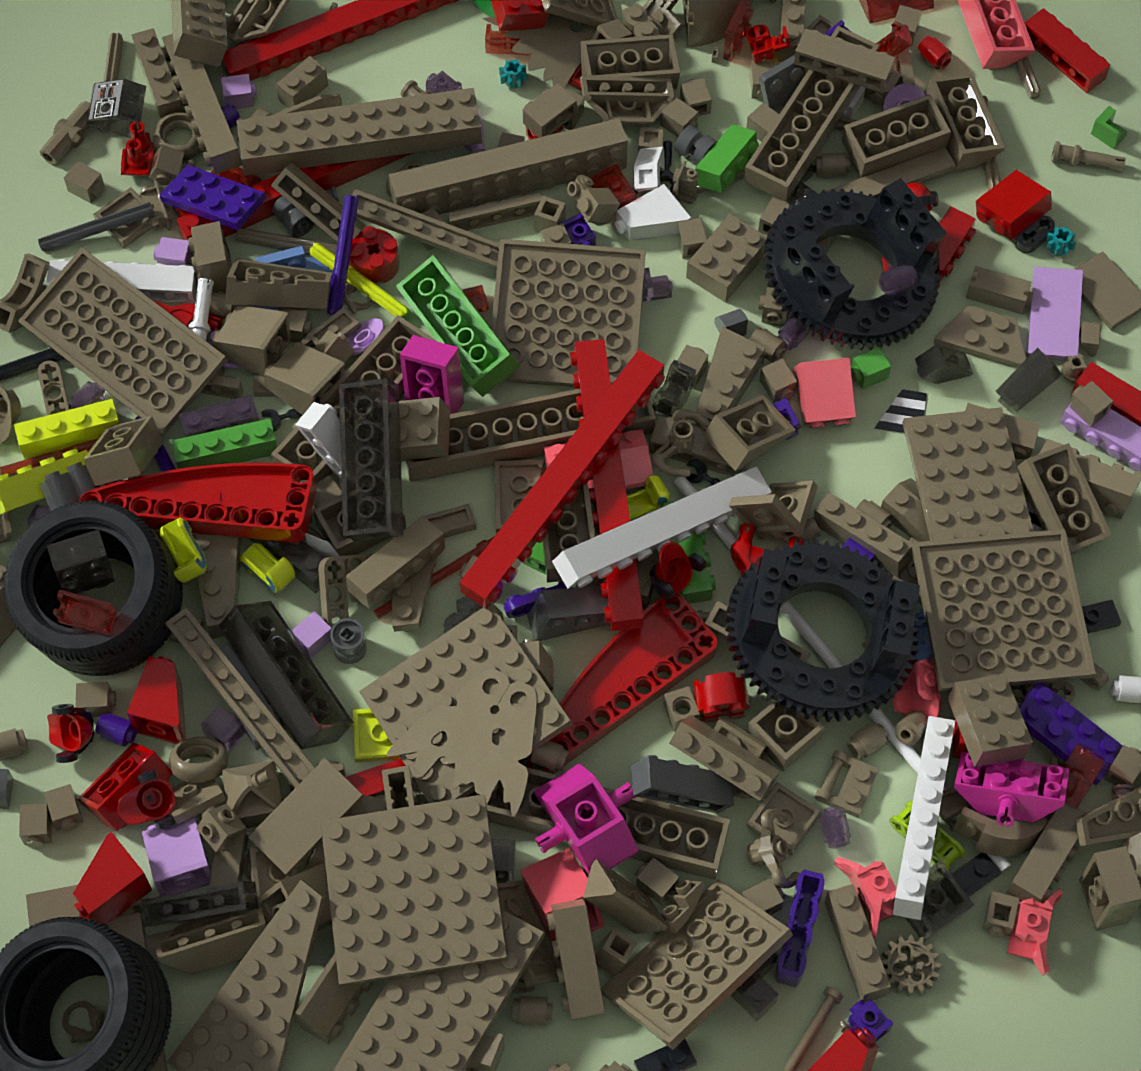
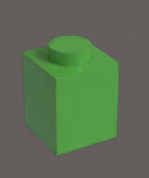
M877 347L853 357L851 377L864 389L888 379L891 365L881 348Z

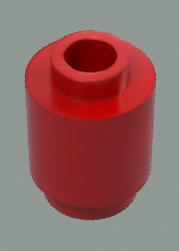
M928 35L918 45L917 49L920 51V55L935 69L947 67L952 60V52L936 37Z

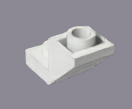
M664 147L640 149L634 165V186L636 191L654 190L660 186V171H665Z

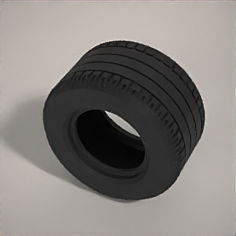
M90 500L65 504L58 507V509L55 508L53 511H49L48 514L40 517L38 521L36 520L34 524L32 523L31 527H28L27 531L23 533L24 535L17 541V545L14 546V550H12V554L9 556L10 559L7 562L6 575L4 576V595L7 610L20 634L55 664L68 671L82 675L108 676L119 674L139 666L140 663H144L170 637L171 632L166 627L165 622L181 612L182 582L178 581L173 573L177 565L163 541L139 516L130 510L103 501ZM102 559L119 560L133 567L135 573L134 584L123 608L111 619L98 626L75 629L68 620L64 606L65 593L74 575L89 563Z
M52 918L36 923L34 926H30L28 929L20 932L0 952V1071H151V1068L155 1066V1062L158 1061V1057L161 1056V1051L163 1052L164 1050L163 1046L166 1045L165 1042L168 1039L167 1035H169L171 1027L170 1018L172 1017L169 986L157 961L141 945L111 928L87 918ZM89 976H105L109 986V1007L103 1026L89 1045L77 1054L65 1059L55 1048L50 1034V1019L55 1003L65 989L74 982Z

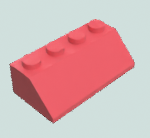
M958 0L983 69L1005 68L1034 53V46L1016 0Z
M643 430L623 432L619 440L625 488L645 486L647 476L653 475ZM566 443L544 447L546 469ZM591 480L588 481V488H592Z

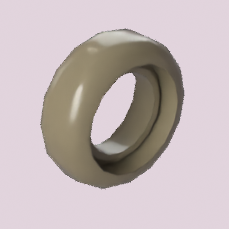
M184 112L171 113L160 119L153 133L157 150L162 144L184 152L183 160L198 154L201 149L196 137H199L200 134L195 136L190 122L194 120H189ZM177 127H185L193 133L190 141L183 145L169 143L166 140L167 134Z
M209 737L185 739L176 744L171 750L169 757V766L173 775L181 781L189 783L212 781L220 777L222 770L227 769L228 752L225 746L218 740ZM197 756L213 758L203 763L185 762V760Z

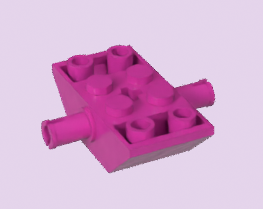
M961 751L954 788L979 814L997 816V823L1001 826L1004 824V819H1007L1006 827L1013 825L1014 820L1035 822L1063 807L1069 768L1024 761V759L974 767L969 753Z
M579 763L534 790L535 796L555 824L554 828L535 838L538 847L541 846L540 850L546 853L562 841L567 842L588 875L592 862L595 859H598L608 868L612 869L638 853L639 850L625 819L617 809L631 799L636 798V796H633V788L630 789L631 785L627 782L625 785L607 794L595 775ZM584 815V816L587 817V818L591 816V818H589V819H584V818H581V816Z

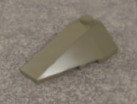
M910 478L898 483L883 499L881 508L891 514L890 520L892 524L910 538L913 537L918 542L930 541L916 481Z

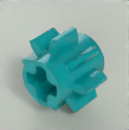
M517 59L505 61V66L499 67L500 83H505L509 89L521 88L522 81H527L526 65H521Z
M1054 227L1053 233L1047 234L1046 241L1048 244L1046 249L1051 250L1054 256H1068L1069 250L1075 249L1076 242L1074 238L1076 234L1071 233L1068 227Z

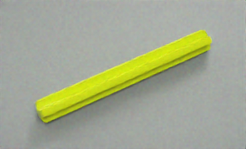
M315 243L310 248V255L333 271L336 255L321 244ZM349 265L347 282L395 317L399 315L404 319L408 315V307Z

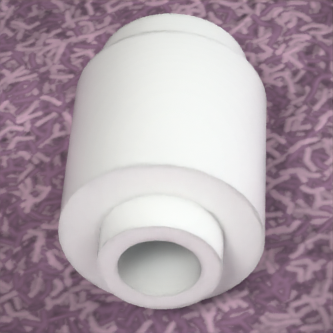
M1118 675L1117 679L1112 681L1111 695L1115 696L1117 702L1141 703V677Z

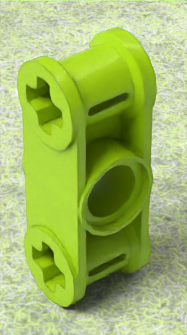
M908 801L905 804V809L897 816H892L889 819L891 826L896 832L905 838L908 831L912 801ZM937 824L931 862L939 871L947 873L950 870L949 866L958 858H963L966 854L961 844L951 838Z

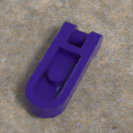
M560 581L558 585L549 588L540 587L529 594L509 597L503 606L506 616L508 618H518L527 615L542 591L567 588L565 583Z

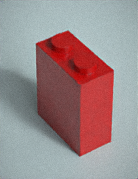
M1018 170L1012 172L976 200V216L979 221L986 223L995 229L997 233L1006 236L1010 240L1052 209L1051 191Z

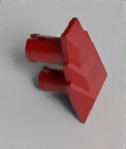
M137 121L129 126L132 139L127 141L126 148L122 151L121 175L150 176L156 150H154V142H151L150 133L145 132V126L142 122H139L140 129L137 127Z

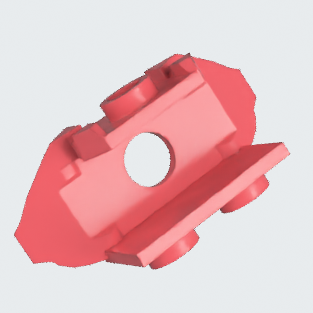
M933 658L929 661L927 659L915 661L907 681L892 699L894 709L903 715L911 711H921L927 717H939L942 696L939 695Z
M837 857L834 865L849 878L851 884H854L858 898L870 921L869 928L873 939H876L878 923L894 916V899L897 888L883 862L874 861L871 865L863 867L858 863Z
M1060 889L1044 904L1034 901L1033 898L1018 902L1014 927L1010 934L1007 954L1033 960L1042 976L1050 972L1046 957V945L1053 907L1063 895Z

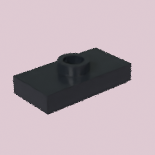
M1113 599L1082 607L1087 634L1117 627L1121 624Z

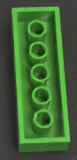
M434 255L396 285L397 289L437 342L459 347L461 373L471 387L482 397L521 366L451 274Z

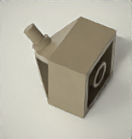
M273 761L222 770L226 803L246 828L259 826L283 801L279 772Z

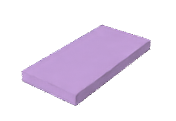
M1034 267L1032 292L1034 294L1031 300L1027 357L1067 360L1069 356H1078L1083 270Z

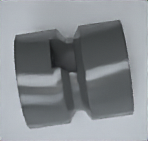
M688 125L679 135L674 149L684 157H690V160L698 165L717 141L709 135L703 136V132L695 126Z
M281 196L272 207L273 214L292 237H302L315 226L311 219L285 197Z
M348 618L339 620L333 625L330 638L335 657L345 664L359 662L366 654L367 649L362 625L358 621Z

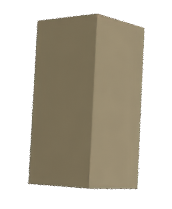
M598 859L592 862L583 896L585 900L635 934L665 931L668 928L661 914L645 892L608 868Z

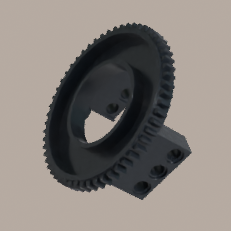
M901 178L882 188L877 199L872 197V194L864 195L862 191L854 193L852 189L849 192H845L844 189H840L839 192L831 189L828 193L822 190L820 194L815 191L811 197L806 194L803 200L798 198L795 204L790 203L788 209L784 208L782 214H779L776 221L773 222L763 249V253H765L762 261L765 262L763 270L767 271L764 277L765 279H770L767 287L773 288L771 295L778 296L775 301L776 304H783L781 311H788V318H795L796 326L802 324L804 332L811 330L813 337L818 334L821 336V341L827 338L830 340L831 345L835 341L839 342L841 348H843L844 344H848L850 349L858 345L859 349L863 350L864 346L867 345L869 350H872L875 344L877 347L882 348L884 343L889 347L893 341L899 343L901 338L905 340L909 334H914L915 330L921 327L922 323L926 321L936 303L935 299L939 294L937 290L940 287V284L937 283L940 279V275L937 274L939 267L935 266L938 260L932 256L947 232ZM839 235L852 236L868 242L883 255L888 263L891 272L890 289L882 296L871 300L859 301L849 297L855 285H851L840 272V267L834 265L825 254V249L820 247L818 243L826 238Z
M805 540L803 545H799L797 541L794 542L791 548L788 544H784L782 551L778 547L774 551L764 549L761 557H758L756 564L752 562L749 569L745 570L742 577L738 579L729 599L730 604L727 607L726 612L728 613L725 618V622L728 623L725 631L729 632L726 641L732 642L728 649L735 652L732 660L740 661L737 670H745L742 676L743 679H752L749 686L757 685L759 687L758 695L762 693L767 694L765 701L775 700L774 707L776 708L781 704L784 705V712L786 713L793 709L794 716L797 717L802 712L806 720L809 719L810 715H814L817 722H819L821 716L825 717L826 722H830L833 716L837 722H841L843 715L848 721L852 719L854 714L861 718L864 711L869 715L874 708L876 710L880 709L882 703L886 705L890 698L895 697L913 670L912 665L917 659L915 655L919 649L916 647L919 642V638L916 637L919 628L914 626L917 623L915 615L920 585L896 579L892 580L894 575H887L885 567L880 568L877 566L878 561L871 562L868 560L869 555L861 556L859 555V550L852 552L849 550V546L840 548L839 543L831 546L828 541H825L824 545L819 544L818 540H815L814 544H809ZM811 591L827 592L842 598L858 612L864 623L867 637L864 653L852 663L838 668L816 667L800 660L789 650V646L780 635L778 627L780 608L792 597Z

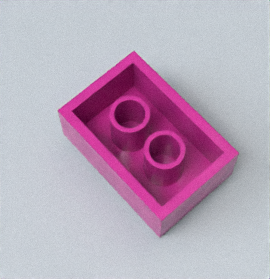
M413 335L400 353L405 399L415 400L440 397L451 409L450 414L458 413L464 404L459 347Z

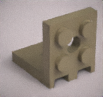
M813 480L772 483L769 486L772 493L769 495L732 497L729 507L744 523H748V528L750 524L756 528L754 535L759 540L764 539L765 533H771L776 539L785 538L786 532H793L797 537H802L818 486Z

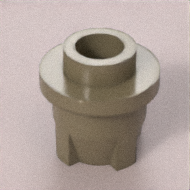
M1083 355L1069 356L1067 361L1064 362L1061 368V374L1064 379L1069 382L1077 381L1086 369Z

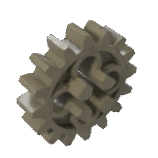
M913 934L909 935L907 941L902 936H898L897 944L890 941L888 944L889 950H883L881 956L885 959L881 961L884 968H886L887 977L890 978V985L898 986V994L903 989H906L908 996L912 995L913 990L922 995L924 986L930 990L933 986L932 981H937L939 974L935 972L941 968V964L935 962L939 957V953H931L933 944L923 945V937L917 942L914 941ZM906 949L909 951L910 956L908 962L910 965H914L916 961L922 957L927 960V964H924V962L920 961L916 964L914 968L913 974L916 977L919 976L920 981L916 982L912 980L911 973L913 969L911 966H905L907 961V955L901 953L900 950ZM894 966H897L896 968L902 969L905 966L901 973H896L893 970Z

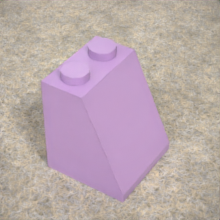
M195 816L180 824L175 822V824L158 830L154 824L148 827L147 830L142 831L152 877L162 899L210 884L211 868L201 834L196 829L198 823Z

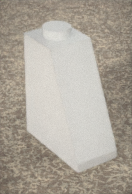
M663 184L616 211L615 226L620 234H624L631 241L680 234L678 222L690 220L691 217Z

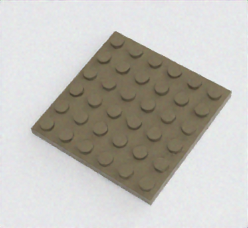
M500 239L491 328L521 365L503 381L574 387L573 374H577L576 367H571L570 352H574V342L605 339L610 382H614L638 351L646 250Z
M1065 529L913 542L911 547L918 584L920 585L919 589L939 692L951 691L955 682L1000 674L1006 675L1010 686L1094 678L1096 671Z
M491 603L487 609L483 607L359 691L392 745L414 723L437 705L457 706L456 695L459 689L475 676L488 669H496L505 673L510 684L521 681L535 689L537 706L532 752L573 725ZM493 678L486 680L483 684V691L486 694H493L499 688L498 681ZM521 691L515 692L510 698V702L514 707H521L527 701L526 694ZM497 705L492 706L490 712L492 714L498 713L499 707ZM501 728L494 730L492 742L498 746L504 739L506 732ZM441 731L432 738L431 743L437 747L442 746L448 739L446 732ZM417 752L399 755L405 766L409 765L415 782L429 803L464 798L475 791L473 782L469 784L462 783L453 789L455 764H446V757H440L423 777L418 778V771L414 769Z
M484 794L321 821L338 982L340 986L508 959Z

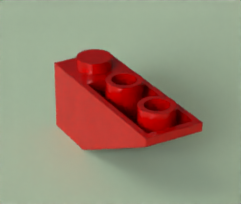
M952 206L949 207L939 223L947 232L936 250V258L938 260L936 266L939 267L937 274L940 275L937 283L939 284L944 276L949 277L954 268V260L961 258L965 250L964 244L966 241L971 242L976 233L974 228L976 218Z

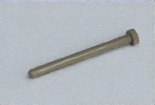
M829 986L826 987L823 992L826 996L782 1071H796L832 1007L843 999V995L839 991Z

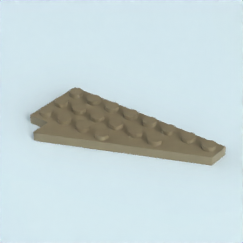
M305 880L299 881L167 1062L177 1071H281L325 896Z

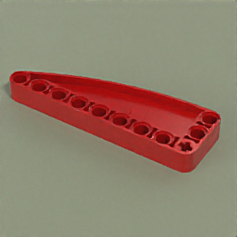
M216 464L163 471L127 479L87 491L81 495L79 501H103L119 505L139 516L151 529L160 530L162 526L178 518H183L190 525L191 533L299 542L306 537L305 533L308 532L317 483L312 469L301 464Z
M681 594L674 595L670 600L660 597L643 611V628L621 630L597 654L567 691L559 704L573 725L565 729L562 737L558 740H549L564 746V749L569 751L565 765L714 657L717 647L715 634ZM674 604L678 607V609L672 611L669 610L666 607V605ZM685 623H690L695 628L692 630H687L683 628L682 625ZM686 657L691 663L684 665L678 659ZM666 672L670 675V678L661 679L657 674ZM639 687H646L650 692L648 694H640L637 689ZM626 702L629 708L622 710L616 704ZM605 717L609 722L601 725L595 719ZM577 732H584L588 737L584 740H579L574 735ZM529 756L527 760V768L533 769L532 765L534 763L530 762L531 756ZM545 768L544 770H541V771L554 774V773H556L558 770L555 769V771H552V770H549V769Z

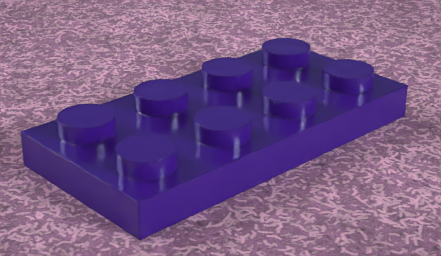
M187 165L159 195L163 203L214 222L220 221V224L235 230H239L266 200L265 194L262 191L191 165Z
M1035 683L1019 706L1029 734L1095 786L1101 782L1123 747L1119 742L1044 683Z

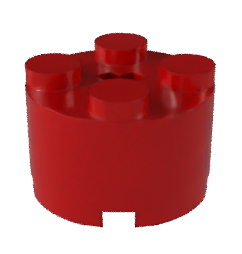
M372 226L365 227L362 232L353 238L350 254L351 267L375 284L377 282L383 281L386 283L390 281L399 270L396 239L385 230L376 229Z
M735 672L716 673L705 676V682L699 683V679L693 682L698 712H700V717H703V722H715L719 720V716L729 715L730 719L745 717L744 711L750 708L746 679H743L742 673L740 678L735 676Z

